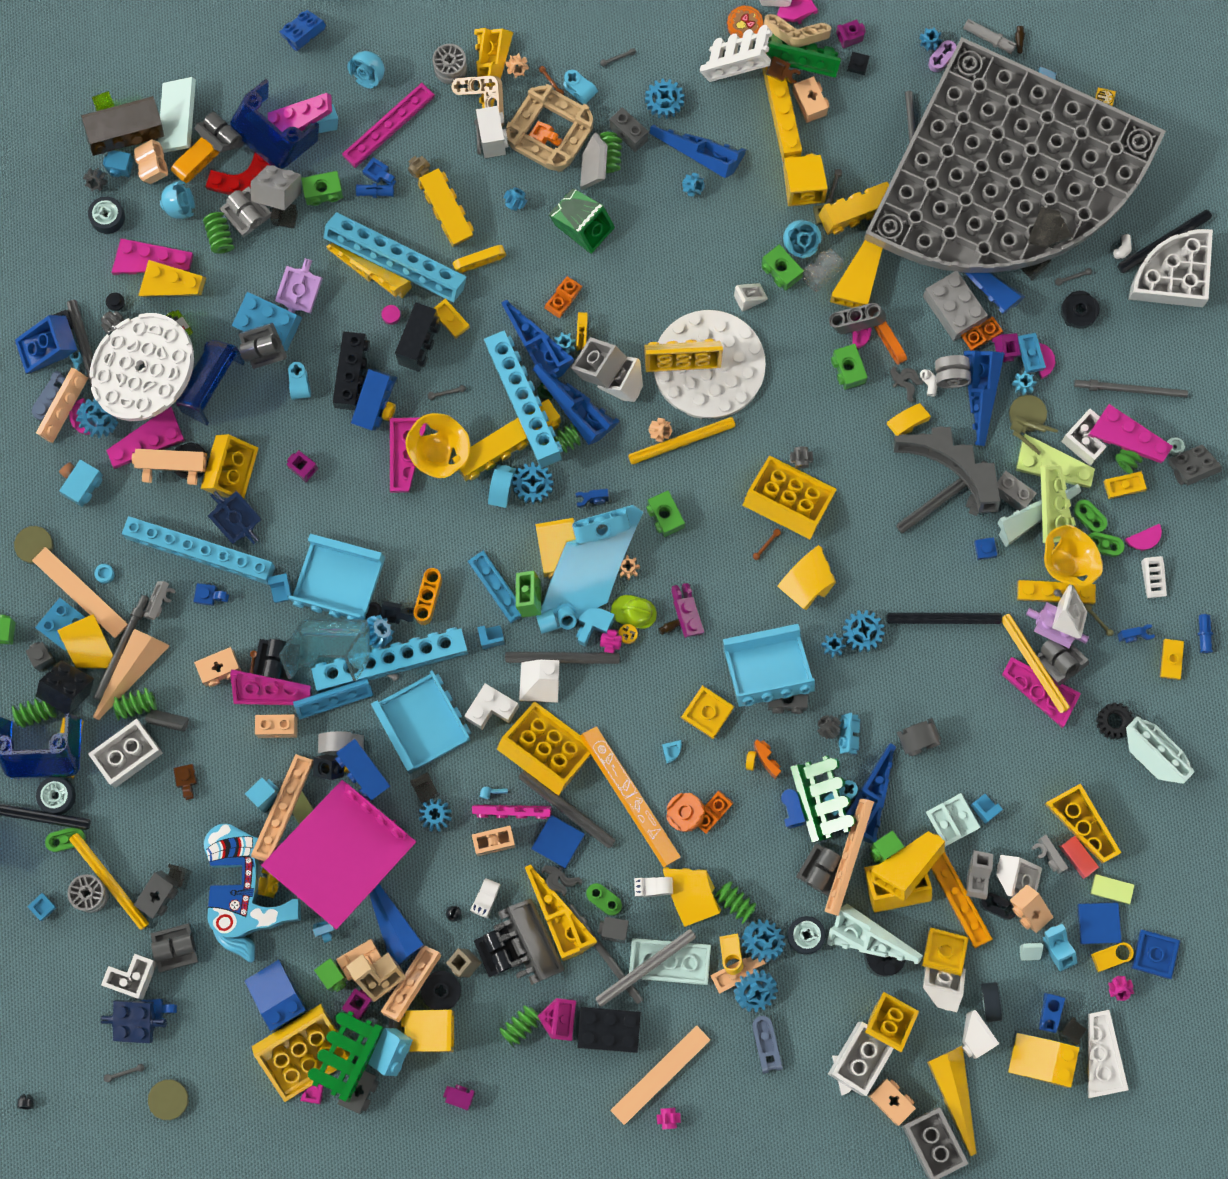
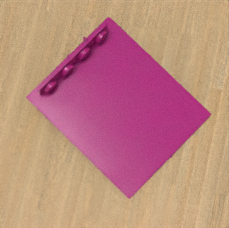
M341 780L261 866L337 930L413 847L416 841L395 824L396 820H390L380 809H377L350 785Z

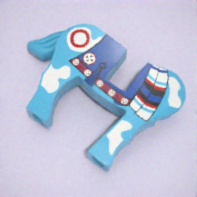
M219 824L207 833L204 840V849L210 866L213 868L242 867V885L210 886L207 919L217 941L226 950L241 956L251 963L255 960V944L245 936L255 931L274 928L283 923L301 921V900L291 899L277 907L256 905L259 867L258 859L252 858L251 854L258 838L247 834L233 825Z

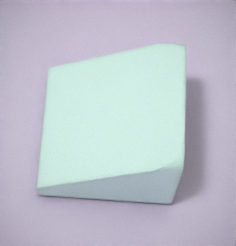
M1022 944L1020 946L1021 960H1040L1043 944Z

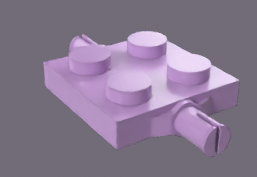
M306 258L302 269L286 266L275 302L284 304L288 311L294 314L295 311H304L311 314L323 279L309 272L312 260Z
M1046 602L1040 613L1031 608L1028 609L1026 615L1036 619L1034 632L1067 648H1070L1072 642L1077 639L1052 628L1057 611L1056 606ZM1082 634V637L1077 640L1086 644L1089 636Z

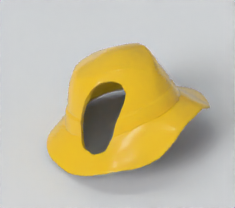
M438 413L424 415L414 423L406 436V450L411 461L420 471L435 478L449 477L460 470L469 459L471 450L469 436L465 429L448 415ZM426 423L430 428L438 431V433L421 436L420 429ZM454 448L461 460L451 465L449 461L452 449Z
M1063 525L1055 528L1048 534L1045 543L1044 563L1047 571L1053 578L1077 587H1085L1095 582L1101 576L1103 564L1100 552L1095 542L1086 533L1075 526ZM1060 536L1061 539L1055 547L1053 539ZM1087 575V578L1084 581H1081L1077 578L1080 576Z

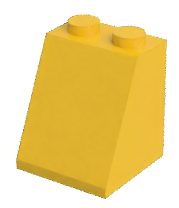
M807 154L801 157L791 155L784 158L783 169L788 206L825 203L828 188L821 155Z
M573 518L535 524L544 577L552 579L566 543L576 540L572 527L574 523Z
M414 1010L405 1012V1015L401 1018V1027H405L404 1034L413 1039L409 1052H454L453 1010Z

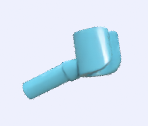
M78 352V358L74 359L72 353L70 359L75 369L79 371L83 358L81 353Z
M483 787L480 792V798L490 799L491 793L505 794L508 793V789Z

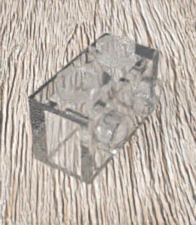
M831 248L827 252H821L817 257V261L814 264L810 263L804 269L803 281L813 291L818 292L842 269L844 260Z

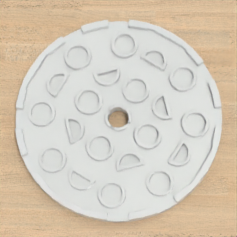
M716 310L696 311L674 321L663 332L658 342L659 344H667L669 341L685 343L687 340L703 342L706 339L720 341L723 346L721 368L654 372L655 381L663 397L674 408L687 415L700 419L724 418L745 408L759 391L765 374L764 350L756 333L738 317Z
M139 314V317L131 320L128 318L116 325V329L110 335H106L93 356L90 378L92 379L91 391L95 400L110 415L125 421H142L162 413L180 397L190 380L194 365V351L190 337L176 321L162 314ZM145 363L146 368L139 371V366Z

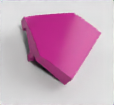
M792 0L790 6L779 7L777 16L786 22L797 21L800 25L803 19L812 13L815 15L819 11L812 0Z
M556 998L538 1015L540 1022L551 1039L572 1041L576 1008L575 1000Z

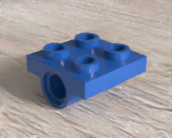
M306 10L301 12L292 22L287 23L279 32L295 51H298L310 42L309 39L315 38L324 31L326 24L322 19Z

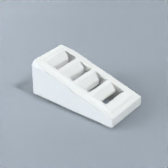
M1163 556L1144 558L1141 564L1147 599L1166 597ZM1157 564V567L1149 568V565ZM1150 572H1158V575H1150ZM1150 580H1159L1160 583H1150ZM1151 588H1161L1160 591H1151Z

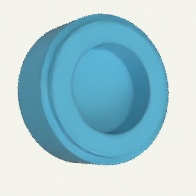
M101 564L95 569L94 575L100 583L107 584L114 579L115 572L110 565Z

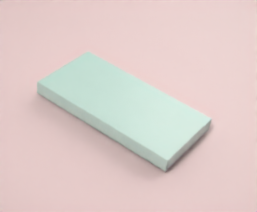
M193 77L163 83L160 120L164 137L158 138V142L161 144L164 153L191 147L196 79Z
M632 938L629 973L670 944L671 941ZM688 943L643 976L641 980L708 985L711 945Z

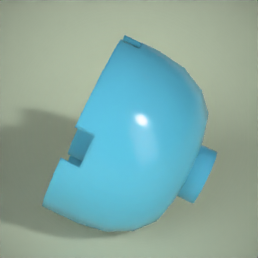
M370 51L358 52L347 65L349 74L351 76L354 74L357 78L356 82L369 89L377 86L384 77L385 67L381 58Z
M177 181L166 186L160 200L162 210L170 217L176 219L189 218L194 214L191 213V208H195L194 197L190 188H185L183 184L186 183L183 181Z
M806 220L792 222L788 225L783 235V242L787 251L800 258L810 257L818 250L816 248L822 240L818 226Z

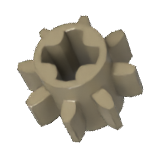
M414 156L408 161L410 163L408 171L416 179L429 173L428 168L430 164L423 156Z

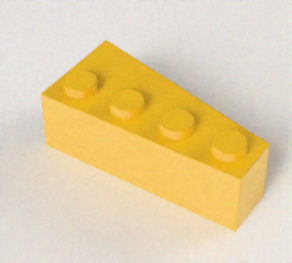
M438 168L420 177L418 186L420 190H425L423 191L428 204L433 205L434 215L438 221L441 220V227L452 247L472 238L474 228L470 221L466 222L464 218L466 213L462 205L458 206L455 200L457 198L453 188L449 189L446 183L448 182L444 171L440 172Z
M888 182L866 189L864 191L865 194L857 192L850 196L847 201L841 198L832 205L830 203L824 205L819 213V217L827 235L831 233L834 235L839 234L847 226H850V228L857 226L865 218L867 220L873 219L889 186Z
M1081 783L1045 803L1051 812L1102 864L1121 853Z

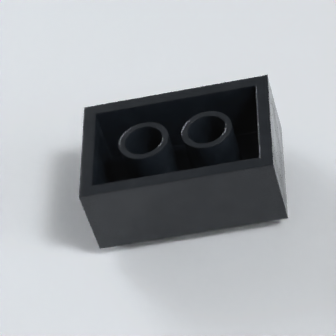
M415 302L395 351L398 365L420 372L421 367H425L428 358L426 354L428 350L431 351L434 345L433 337L435 333L438 334L441 327L437 309Z
M581 1007L577 1048L638 1053L641 1012Z

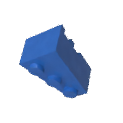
M368 369L351 421L352 424L372 431L381 426L382 413L396 382V376L379 370Z
M356 739L336 752L338 755L335 758L342 768L346 766L349 770L347 776L353 784L357 782L360 785L361 789L359 792L365 799L373 800L390 787Z

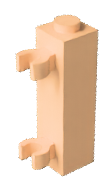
M135 449V453L132 454V464H134L136 469H143L142 482L152 483V470L188 472L187 484L197 485V473L206 471L207 453Z

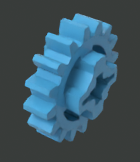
M663 78L661 83L654 81L655 86L649 85V91L645 92V103H647V110L652 109V115L658 113V118L664 115L668 119V114L674 117L675 111L680 113L681 107L684 106V94H681L682 87L677 88V82L671 84V79L665 82Z
M95 398L92 402L90 399H87L77 411L78 417L76 421L81 422L78 427H84V433L86 434L89 431L91 437L94 434H97L98 438H101L102 434L107 437L110 432H114L118 424L117 418L102 409Z
M534 462L531 463V467L524 464L525 469L518 468L519 475L514 474L516 481H512V484L517 486L514 488V493L519 492L518 498L524 497L525 503L531 500L532 504H535L537 499L542 503V497L548 499L547 492L552 493L553 491L549 487L554 485V481L550 480L553 478L552 473L547 474V467L544 469L540 468V465L535 467ZM533 480L535 481V486H531ZM522 488L528 490L530 494L524 492Z
M858 610L857 616L850 614L851 620H845V624L848 626H843L842 628L843 631H846L843 634V638H848L847 645L853 644L852 650L858 647L859 652H862L863 648L869 652L871 646L874 649L877 648L876 642H882L880 637L884 636L885 632L880 630L884 628V625H879L881 618L875 619L874 612L868 615V610H865L864 614H861L860 610ZM857 621V627L851 630L852 624ZM861 626L864 630H867L866 635L863 632H859ZM876 633L875 638L870 642V635Z
M758 919L756 924L752 921L744 930L745 933L741 939L745 941L742 946L747 947L746 954L752 953V959L758 957V961L761 962L765 958V961L768 963L771 958L776 960L778 955L780 956L783 952L785 943L782 941L785 936L779 934L781 928L775 929V923L769 925L768 920L762 923Z
M754 969L753 974L747 971V976H740L741 982L735 983L737 989H734L735 999L741 1008H746L748 1012L752 1008L755 1012H758L760 1007L765 1010V1005L771 1006L770 1000L776 999L774 993L778 992L777 984L771 974H766L764 970L758 973Z

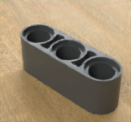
M870 303L835 312L830 316L829 323L837 333L846 334L883 324L886 320V313L877 303Z

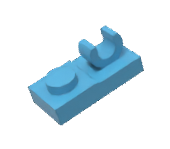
M1036 333L1018 336L1020 353L1026 373L1044 370L1046 366Z

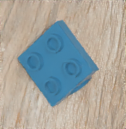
M59 598L35 628L67 652L57 630L85 618V616Z

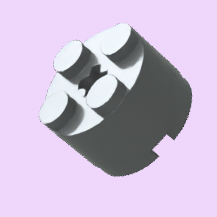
M933 718L903 729V734L901 731L896 732L905 754H909V757L923 752L921 748L927 747V749H931L940 745L941 737Z

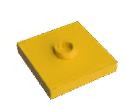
M702 685L681 716V719L714 739L735 706Z
M930 927L922 966L961 976L969 937Z

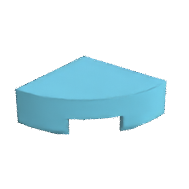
M681 740L662 744L666 764L673 762L679 756L682 746Z

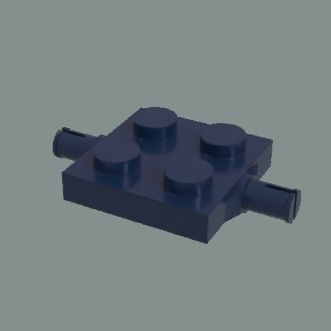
M217 491L210 495L217 503V506L207 516L228 540L234 544L237 540L246 536L255 544L256 542L252 537L256 541L259 539L252 530L262 519L237 491L224 499Z
M115 1000L113 1001V1015L101 1016V1024H112L113 1041L152 1043L155 1027L165 1028L167 1020L155 1019L153 1012L154 1002Z

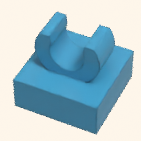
M326 921L313 924L315 937L322 935L324 943L332 941L330 932L334 930V927Z

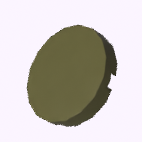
M1020 396L1014 400L1009 408V419L1013 423L1018 415L1043 425L1047 418V409L1042 400L1036 396ZM1028 427L1026 432H1034L1037 430Z
M28 526L22 529L14 541V550L17 556L29 564H35L32 560L45 547L51 552L53 550L51 535L44 528L38 526Z
M163 1080L156 1083L148 1095L150 1111L155 1117L162 1120L178 1118L185 1112L189 1102L186 1088L176 1080Z

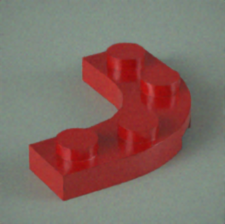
M257 146L249 168L237 175H229L211 170L205 186L206 189L231 195L237 190L242 192L248 186L251 189V181L267 165H272L275 151Z

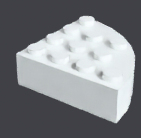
M1197 229L1188 231L1187 233L1174 235L1158 244L1148 254L1138 269L1131 284L1128 300L1204 307L1209 299L1213 230Z

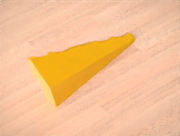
M480 28L474 30L478 40L475 50L479 54V60L476 61L477 77L497 76L501 79L514 32L503 28L493 30ZM495 82L486 83V87L495 86ZM481 94L482 97L479 98V103L482 104V108H485L484 94ZM495 98L491 99V107L494 106Z
M333 243L328 244L327 249L367 281L370 282L373 279L394 297L400 296L403 298L412 288L409 280Z
M532 865L526 866V872L562 961L578 956L597 943L596 938L577 919L553 890L549 889L545 880L535 871Z
M962 1046L927 1063L944 1097V1102L969 1155L973 1156L976 1154L964 1053Z

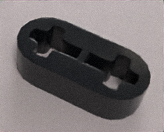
M988 893L986 899L992 897V902L998 904L997 907L994 905L987 907L985 899L980 900L981 907L985 911L1002 919L1011 920L1016 916L1012 910L1014 906L1011 901L996 894ZM1000 906L1004 908L1010 906L1013 914L1006 916L1005 911L1000 909Z

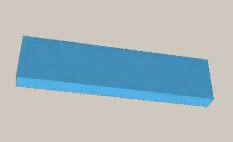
M484 550L468 560L469 565L510 624L520 618L521 614L516 608V596Z
M368 678L294 701L293 704L300 720L373 696V692Z

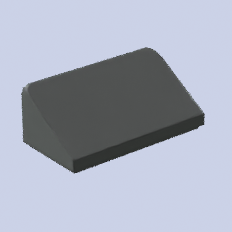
M151 710L146 715L145 720L152 725L184 732L187 729L189 718Z

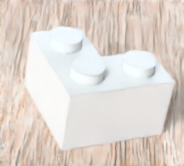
M498 106L476 109L484 158L506 155L505 148L508 147L506 129H502L501 123H504L503 112H499Z
M1091 409L1082 416L1061 441L1089 466L1093 464L1107 447L1099 439L1087 436L1100 417Z
M484 684L464 717L468 722L483 730L492 714L510 723L519 705L514 700Z
M134 954L128 972L108 966L101 985L143 1000L157 962Z

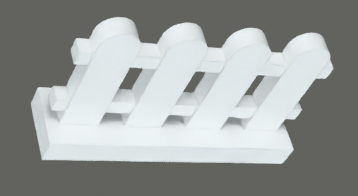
M763 25L759 28L757 34L749 29L744 32L743 38H740L737 34H732L726 43L722 38H717L709 49L711 52L710 60L705 65H701L700 72L709 82L770 66L771 59L767 56L766 52L769 51L767 44L773 32L767 25Z

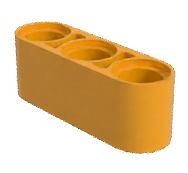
M201 137L172 165L171 172L181 181L188 183L220 152L215 150L213 145Z
M429 568L425 571L414 608L415 619L421 625H427L431 622L442 585L441 574L436 568ZM429 576H438L435 582L428 581ZM426 593L433 594L430 600H424L423 596ZM421 611L428 612L427 617L424 619L419 618L418 614Z

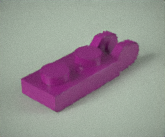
M689 583L682 585L683 599H681L682 593L677 585L672 586L673 603L684 637L702 635L704 629Z

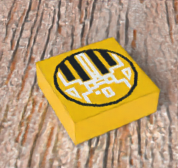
M1098 87L1095 99L1113 106L1116 91Z

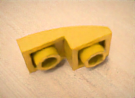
M919 403L890 419L887 425L898 436L912 432L915 426L929 421L931 416Z

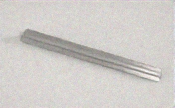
M691 929L687 930L597 996L596 1002L599 1006H604L694 940L696 936Z

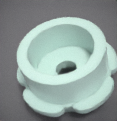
M1170 438L1167 441L1170 445L1177 446V448L1173 447L1169 452L1173 456L1184 451V442L1180 438Z

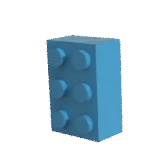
M247 292L232 326L242 331H247L273 322L284 350L288 351L303 317Z

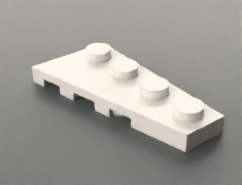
M1106 1010L1088 1014V1098L1129 1090L1110 1011Z

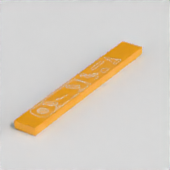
M597 726L582 733L579 737L662 866L666 867L678 860L681 856Z

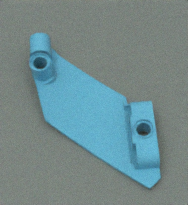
M631 505L581 519L572 524L576 540L566 543L544 597L541 615L536 616L541 634L557 630L561 627L566 630L572 629L577 623L576 620L584 612L608 603L621 563L643 514L642 510ZM599 525H605L604 528L598 529ZM566 616H571L569 619H563Z

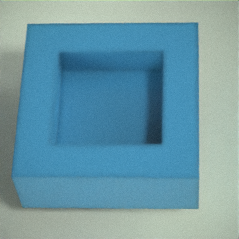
M41 893L27 906L40 921H43L57 908L44 893Z

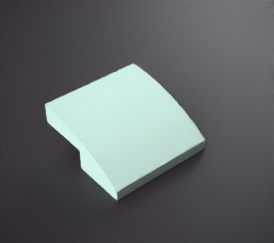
M962 793L926 812L938 835L945 841V847L981 828Z

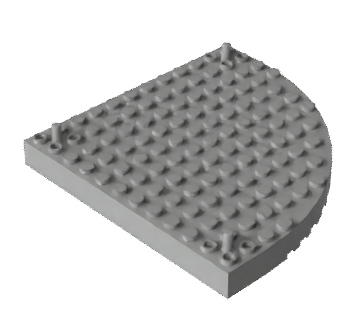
M961 37L866 231L864 240L916 263L948 271L995 273L1017 270L1042 263L1064 254L1083 243L1109 222L1139 185L1166 131Z

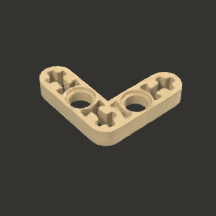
M774 14L766 15L763 24L767 25L775 36L793 47H802L828 39L832 29L830 25L825 23L796 29Z
M499 77L457 78L452 82V91L457 95L484 94L485 108L491 107V99L495 98L498 110L503 112L504 117L503 88ZM476 80L480 83V88L478 91H476L473 87V84ZM495 82V86L486 87V83ZM467 84L468 88L459 89L458 85Z

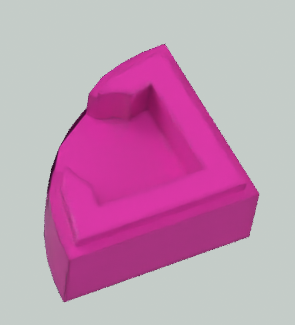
M319 1084L318 1087H309L303 1093L300 1101L321 1104L324 1086Z

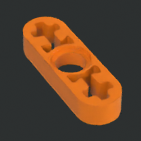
M886 320L883 324L874 326L895 363L899 365L907 361L903 348Z

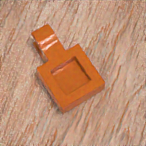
M537 121L529 136L543 144L550 141L552 144L559 146L563 141L558 138L559 135L554 132L552 126Z

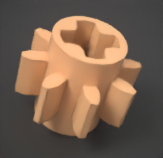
M519 53L517 56L510 55L509 62H505L508 67V74L513 73L515 78L520 75L525 76V70L529 69L526 64V57L521 59Z
M664 418L652 421L649 426L650 438L656 439L658 442L669 439L672 433L670 422L665 421Z
M626 555V559L622 561L619 569L621 571L620 578L626 576L630 580V576H638L635 569H640V565H635L636 558L629 559V556ZM627 564H629L631 567L630 571H627L626 569Z

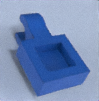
M374 157L362 171L365 176L376 183H379L380 180H383L387 185H395L396 183L395 177L387 173L389 170L388 166Z
M608 489L575 493L576 498L582 497L584 499L583 502L577 503L579 508L586 506L588 502L600 505L604 504L605 501H609Z
M197 583L193 602L214 606L215 601L228 602L229 594L224 591H217V587L214 585Z
M1148 624L1141 628L1136 627L1120 631L1117 634L1119 642L1126 641V643H1132L1137 641L1139 637L1145 640L1153 639L1155 634L1148 635L1146 633V630L1151 629L1152 625Z
M163 999L142 1000L154 1002L153 1012L155 1019H163V1013H177V1005H163Z

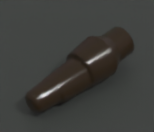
M1017 26L1015 33L1017 53L1021 54L1023 52L1025 32L1024 26Z
M679 619L665 623L662 627L658 628L660 634L663 635L675 630L676 627L680 626Z

